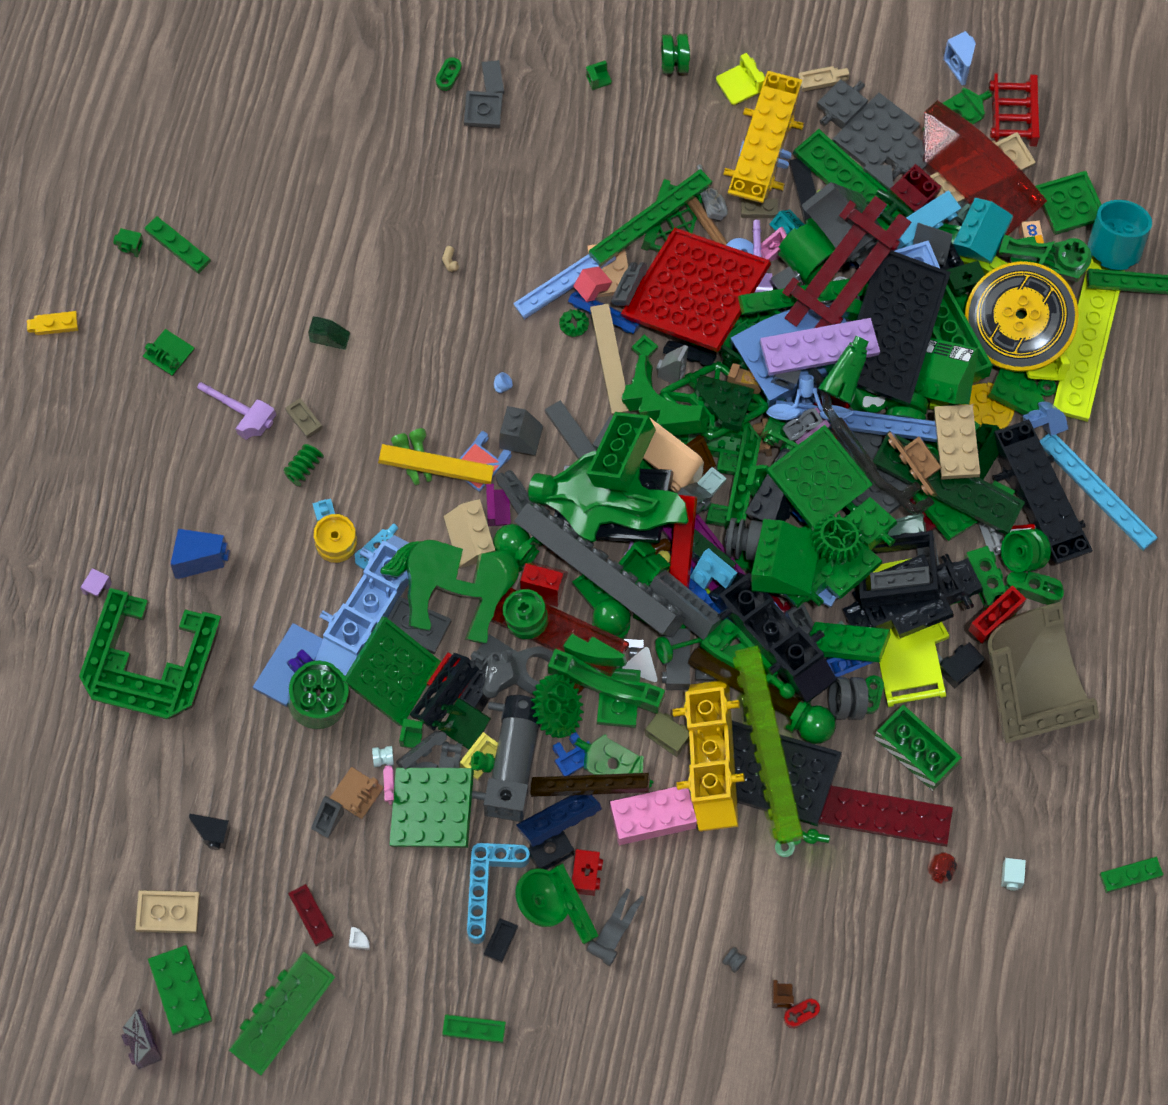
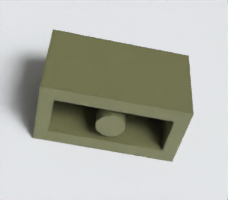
M660 711L645 729L646 737L675 757H678L690 741L688 728L683 724L678 725L669 714H662Z

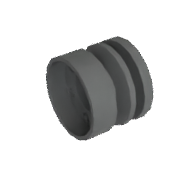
M731 518L725 537L726 555L732 558L734 550H736L735 557L739 559L742 551H745L746 560L754 561L763 522L752 520L749 528H746L745 519H741L739 527H737V518Z

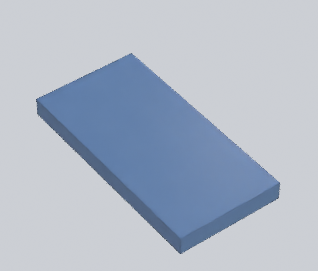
M293 623L255 682L253 689L287 707L289 683L292 675H294L287 662L291 658H295L297 652L301 649L315 661L323 639Z

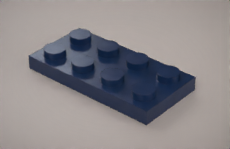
M570 795L516 824V827L533 847L542 844L552 836L559 835L563 830L577 825L583 819L594 816L598 811L602 810V807L592 795Z

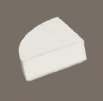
M351 927L349 948L370 950L366 935L358 928Z

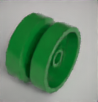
M687 33L677 35L676 45H674L671 34H662L661 55L663 74H673L675 63L679 74L689 73L690 46Z
M913 393L909 406L889 399L885 415L926 420L925 415L929 402L925 397L917 393Z
M1036 528L1011 531L1002 541L1001 556L1004 564L1009 570L1016 573L1040 570L1046 566L1050 559L1051 548L1049 540L1041 530Z
M522 589L513 592L506 598L503 604V615L509 631L515 637L532 639L545 631L548 625V612L543 598L537 592Z

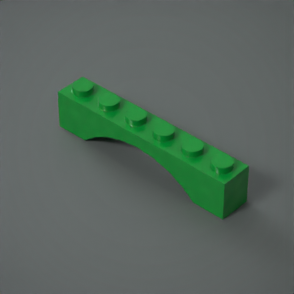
M557 649L554 650L548 664V674L564 675V678H569L570 682H575V684L656 714L659 712L665 697V689L649 683L632 681L611 675L588 665L571 654Z

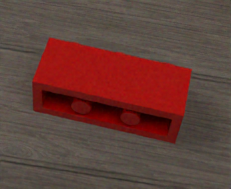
M1012 585L971 623L969 631L983 644L997 627L1009 620L1024 606L1026 598Z

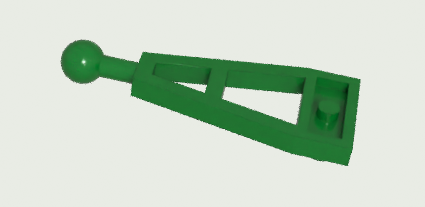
M727 618L701 642L700 646L718 660L766 686L772 683L780 690V695L783 698L790 699L795 695V689L791 684H784L777 678L778 672L773 675L768 672L767 668L772 666L747 636ZM736 638L752 654L745 663L722 652ZM758 661L767 671L768 675H764L751 667Z

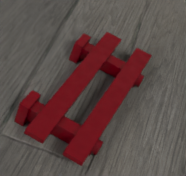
M874 196L861 213L856 210L858 206L850 200L839 216L846 222L850 219L854 222V225L814 279L804 290L800 287V281L793 277L782 293L788 298L794 296L798 299L785 316V319L797 327L811 309L822 317L814 328L842 323L843 314L890 251L897 249L901 243L899 239L912 222L899 213L887 231L874 223L886 208L887 204ZM869 233L878 240V243L828 308L817 299L865 234Z

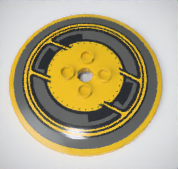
M1033 262L1007 263L988 272L973 288L965 309V317L991 363L1009 371H1033L1053 363L1068 349L1078 327V305L1069 284L1054 270ZM1019 310H1025L1027 316L1020 319L1016 316V313Z

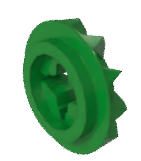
M570 309L567 312H563L559 326L564 334L577 337L587 331L589 318H587L585 312L583 313L579 309ZM572 317L575 319V321H578L576 328L575 325H573V323H570Z

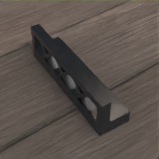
M453 653L409 715L416 720L422 721L429 729L435 731L437 726L433 727V722H441L447 714V710L441 709L442 705H453L479 668L468 657ZM457 660H460V661L457 663V665L453 667V665L456 663V661H457ZM425 708L422 714L419 715L420 711Z

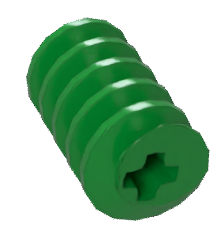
M304 444L302 450H298L297 455L293 457V461H290L288 466L284 468V474L293 484L301 486L299 479L305 481L306 478L303 474L309 476L311 473L308 468L314 470L315 466L312 463L319 464L320 461L317 457L323 459L324 455L317 448Z

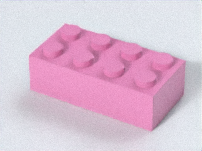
M677 787L610 801V812L619 845L696 829L697 820L689 789L677 790Z

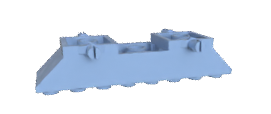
M394 535L386 542L382 541L374 552L364 547L362 548L360 555L368 558L369 562L363 571L364 575L347 602L343 603L339 611L334 615L323 610L319 616L328 621L329 625L323 634V641L315 661L332 663L343 675L347 674L380 618H388L398 597H401L409 584L407 570L398 578L380 573V569L391 560L401 547L409 542Z

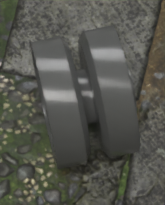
M836 677L837 681L829 687V710L833 713L836 720H845L847 717L850 720H862L868 708V687L866 681L862 677H851L849 680L847 677Z

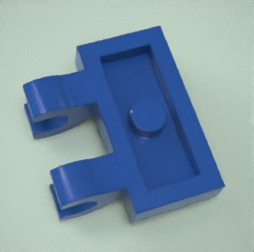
M577 732L569 736V740L575 749L566 753L560 742L553 745L552 748L558 757L555 760V764L563 776H570L584 768V750L574 745L579 737Z

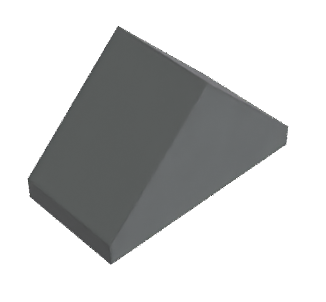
M866 165L863 171L870 174L890 192V188L893 186L892 165Z
M804 603L798 608L793 606L786 611L785 615L790 621L810 635L814 624Z
M324 796L311 829L329 838L344 815L343 806Z

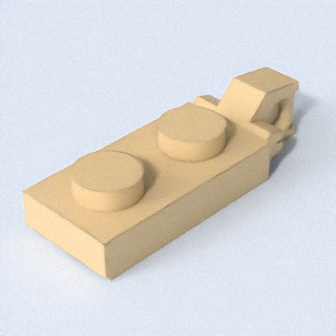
M831 66L798 73V78L802 79L801 89L804 92L834 86L840 79L842 81L849 80L848 68L838 70V68Z

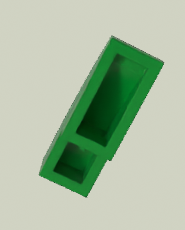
M571 634L563 645L565 653L571 654L586 663L612 667L625 666L627 664L623 653L593 636L589 642H586Z

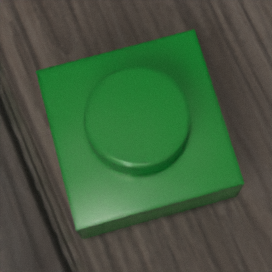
M645 334L632 346V351L638 356L646 354L648 358L658 349V345Z

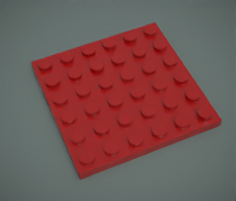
M674 227L647 270L646 275L639 283L630 304L626 305L622 310L621 316L627 320L719 352L742 314L738 296L755 292L771 266V262L768 259Z

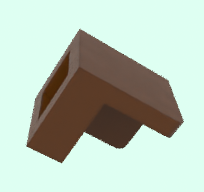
M773 980L772 1008L791 1009L794 1005L793 985L781 984L777 980Z

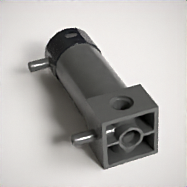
M510 695L506 697L504 704L488 703V709L502 711V725L492 777L488 779L486 793L472 791V799L484 801V816L517 822L524 821L528 801V783L538 730L541 725L536 724L538 717H533L536 713V710L531 709V707L535 706V703L531 701V699H534L533 697Z

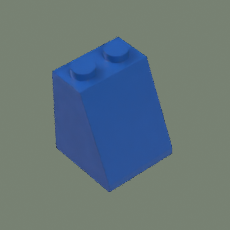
M178 529L170 564L174 577L180 579L223 568L225 561H229L230 557L228 543L225 541L224 535Z

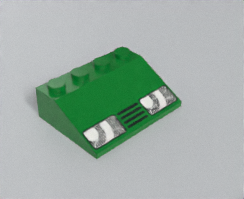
M931 337L914 393L952 404L969 405L979 348Z

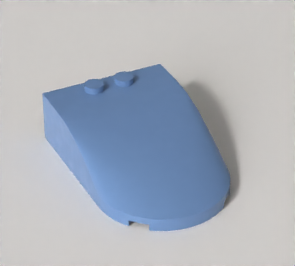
M811 309L797 327L785 319V316L790 311L787 310L769 317L731 338V349L736 348L767 397L769 408L776 405V400L784 401L796 394L797 389H799V378L793 390L771 383L773 376L768 374L760 339L813 329L822 317ZM818 366L802 369L799 376L812 375L815 383L826 377L829 373L824 367Z

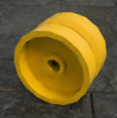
M340 514L324 516L317 522L313 537L318 554L324 560L332 563L348 560L357 548V536L353 523L347 517Z

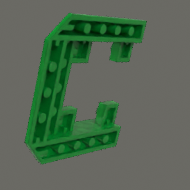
M718 420L714 421L713 431L721 428ZM749 422L741 427L740 432L732 430L718 438L712 439V441L704 437L712 457L719 458L717 471L735 475L729 506L712 503L706 520L708 524L725 526V529H727L731 518H737V527H739L741 519L746 520L747 514L745 512L748 508L751 494L746 486L750 466H756L761 443L760 436ZM693 433L674 436L686 445L701 434ZM642 459L639 466L642 469H656L644 459Z
M109 588L79 674V678L93 701L163 719H169L190 708L193 704L221 616L203 611L201 614L184 610L179 629L195 633L185 665L183 667L167 662L162 678L159 680L125 671L131 655L129 652L115 649L126 616L143 620L149 603L148 600L130 596L128 592Z

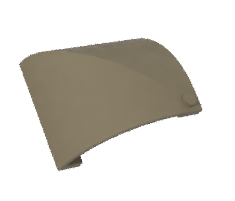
M1060 602L1014 616L993 631L988 640V651L1001 731L1006 743L1099 718L1097 700L1095 698L1088 699L1077 675L1066 638L1063 608Z

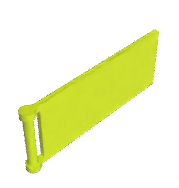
M909 559L884 563L873 572L882 571ZM869 575L866 577L867 591H871V577ZM893 626L890 629L891 635L881 662H879L888 708L894 707V704L938 696L940 698L946 697L932 626L903 638H899ZM938 684V689L894 697H892L891 693Z

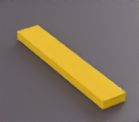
M385 444L381 446L378 461L380 464L483 484H491L494 469L493 465Z

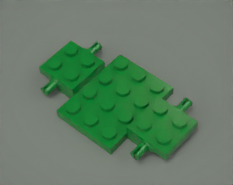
M871 497L858 506L853 502L845 506L851 511L848 515V520L854 519V525L860 524L859 530L863 531L864 543L862 551L851 562L847 560L845 564L841 560L837 564L835 560H831L828 563V558H821L822 553H819L811 596L783 594L797 608L809 600L816 603L818 607L821 606L824 600L818 595L826 588L839 600L842 599L868 577L870 573L882 565V560L871 550L882 540L889 546L895 543V540L888 533L897 525V520ZM809 528L807 532L813 534V530ZM827 530L826 532H824V536L828 535V533H831V530ZM848 542V544H845V547L847 548L851 546L852 542Z

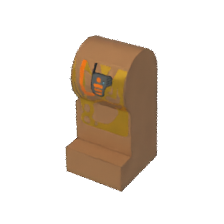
M732 364L727 382L755 389L754 394H759L761 387L751 371L740 369V365Z

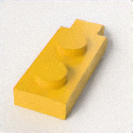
M76 311L36 315L34 319L27 320V332H35V335L78 331Z

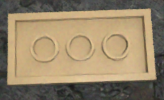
M973 404L934 407L939 463L942 467L940 469L941 479L980 477Z

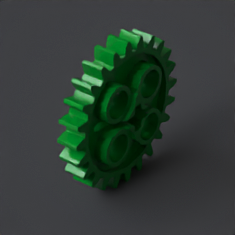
M554 674L545 676V679L539 680L540 684L535 685L537 691L532 692L536 696V698L531 699L535 703V706L531 707V709L536 710L533 717H538L536 724H542L540 730H546V735H551L552 738L571 736V733L576 732L575 728L580 727L578 722L583 720L580 714L584 713V711L580 707L584 703L579 702V699L582 698V695H577L579 688L574 689L575 682H570V679L564 678V675Z

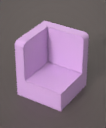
M92 568L82 584L81 590L85 595L91 593L99 596L102 589L108 590L112 583L109 576Z

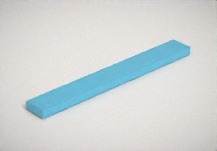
M1048 434L1040 440L1044 451L1049 456H1053L1054 461L1142 551L1157 540L1158 537L1056 434L1052 436Z

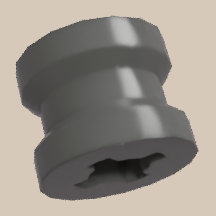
M734 947L726 955L722 963L729 965L735 973L744 964L747 956L741 955L738 949Z

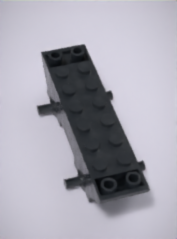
M1028 419L995 431L999 455L998 461L1002 472L992 475V479L997 482L1005 479L1010 484L1011 489L1015 490L1018 498L1025 501L1023 508L1030 521L1029 524H1034L1035 528L1041 530L1049 540L1051 548L1050 559L1056 564H1060L1091 553L1093 550L1082 529L1086 527L1084 520L1078 521L1051 465L1054 462V458H1052V455H1046L1030 420Z
M738 572L728 588L720 585L708 594L710 599L722 611L718 614V617L722 621L728 617L770 662L772 666L767 668L768 672L771 675L778 672L787 683L793 686L795 692L806 704L837 681L836 676L824 657V653L816 643L825 637L824 633L819 630L810 636L799 626L796 627L777 607L774 599L768 592L752 591V576L750 573L745 575Z

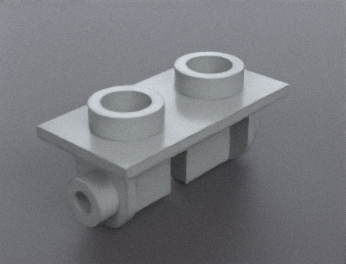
M979 522L978 524L986 546L989 547L990 551L994 552L995 556L1000 555L1004 539L1003 534Z

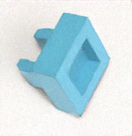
M331 499L312 503L317 522L324 516L335 514Z

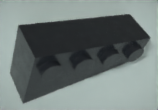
M782 448L775 462L791 450ZM767 474L745 513L754 521L763 522V519L786 522L790 517L792 504Z

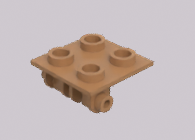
M351 767L330 798L341 804L347 811L363 819L384 787L378 784L379 781L374 777L370 779Z

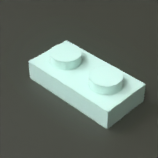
M711 467L697 483L714 495L726 482V477Z

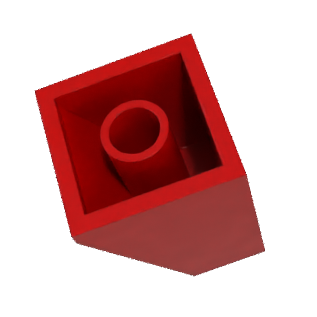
M528 562L525 564L520 580L521 590L529 589L535 591L543 598L545 604L558 607L568 571L535 562Z

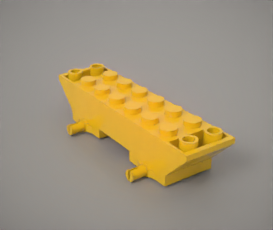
M767 71L755 110L745 107L743 115L751 116L752 120L735 170L728 168L724 170L723 175L733 177L728 190L729 195L764 203L772 188L784 190L785 183L775 181L774 176L788 132L792 127L801 130L804 127V122L794 120L802 79Z
M720 680L691 684L689 690L685 692L686 701L684 707L672 710L674 717L686 716L690 739V775L688 781L676 783L677 790H690L691 802L694 806L699 832L739 827L736 782H745L744 773L735 774L731 709L740 708L739 700L730 701V686Z

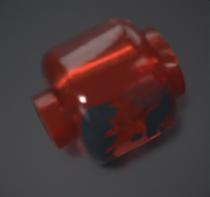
M945 852L934 855L928 867V872L932 876L931 879L937 883L951 881L957 869L955 858Z

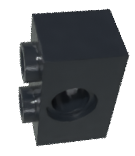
M564 831L559 835L546 839L540 845L533 847L529 845L530 847L528 848L530 858L536 869L548 870L574 856V848ZM547 847H553L555 848V852L549 854L545 852V849Z

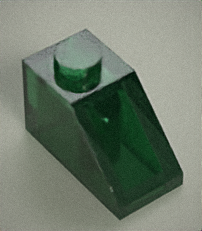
M313 316L308 331L310 342L346 350L351 334L334 321Z

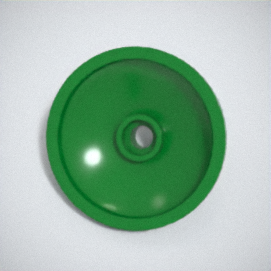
M532 869L522 875L517 883L515 892L517 905L522 914L533 924L541 927L556 926L566 918L568 913L548 874L549 871L546 869Z

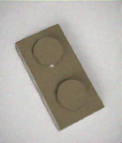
M741 198V218H775L778 214V199L766 198L764 203H759Z
M301 398L285 408L286 413L306 438L322 429L321 423Z

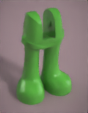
M423 428L413 430L409 434L410 442L414 450L424 452L423 441L426 438V431ZM402 433L391 438L393 446L410 449L407 434ZM407 469L406 472L414 485H419L420 481L417 471ZM423 472L426 482L432 481V474Z

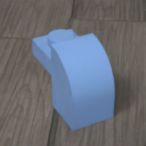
M1039 402V410H1032L1029 414L1022 416L1023 421L1030 420L1033 428L1043 425V429L1051 436L1068 430L1064 413L1050 402Z

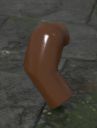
M663 538L660 540V543H652L651 546L656 550L655 555H657L660 550L670 551L672 543L669 542V539Z

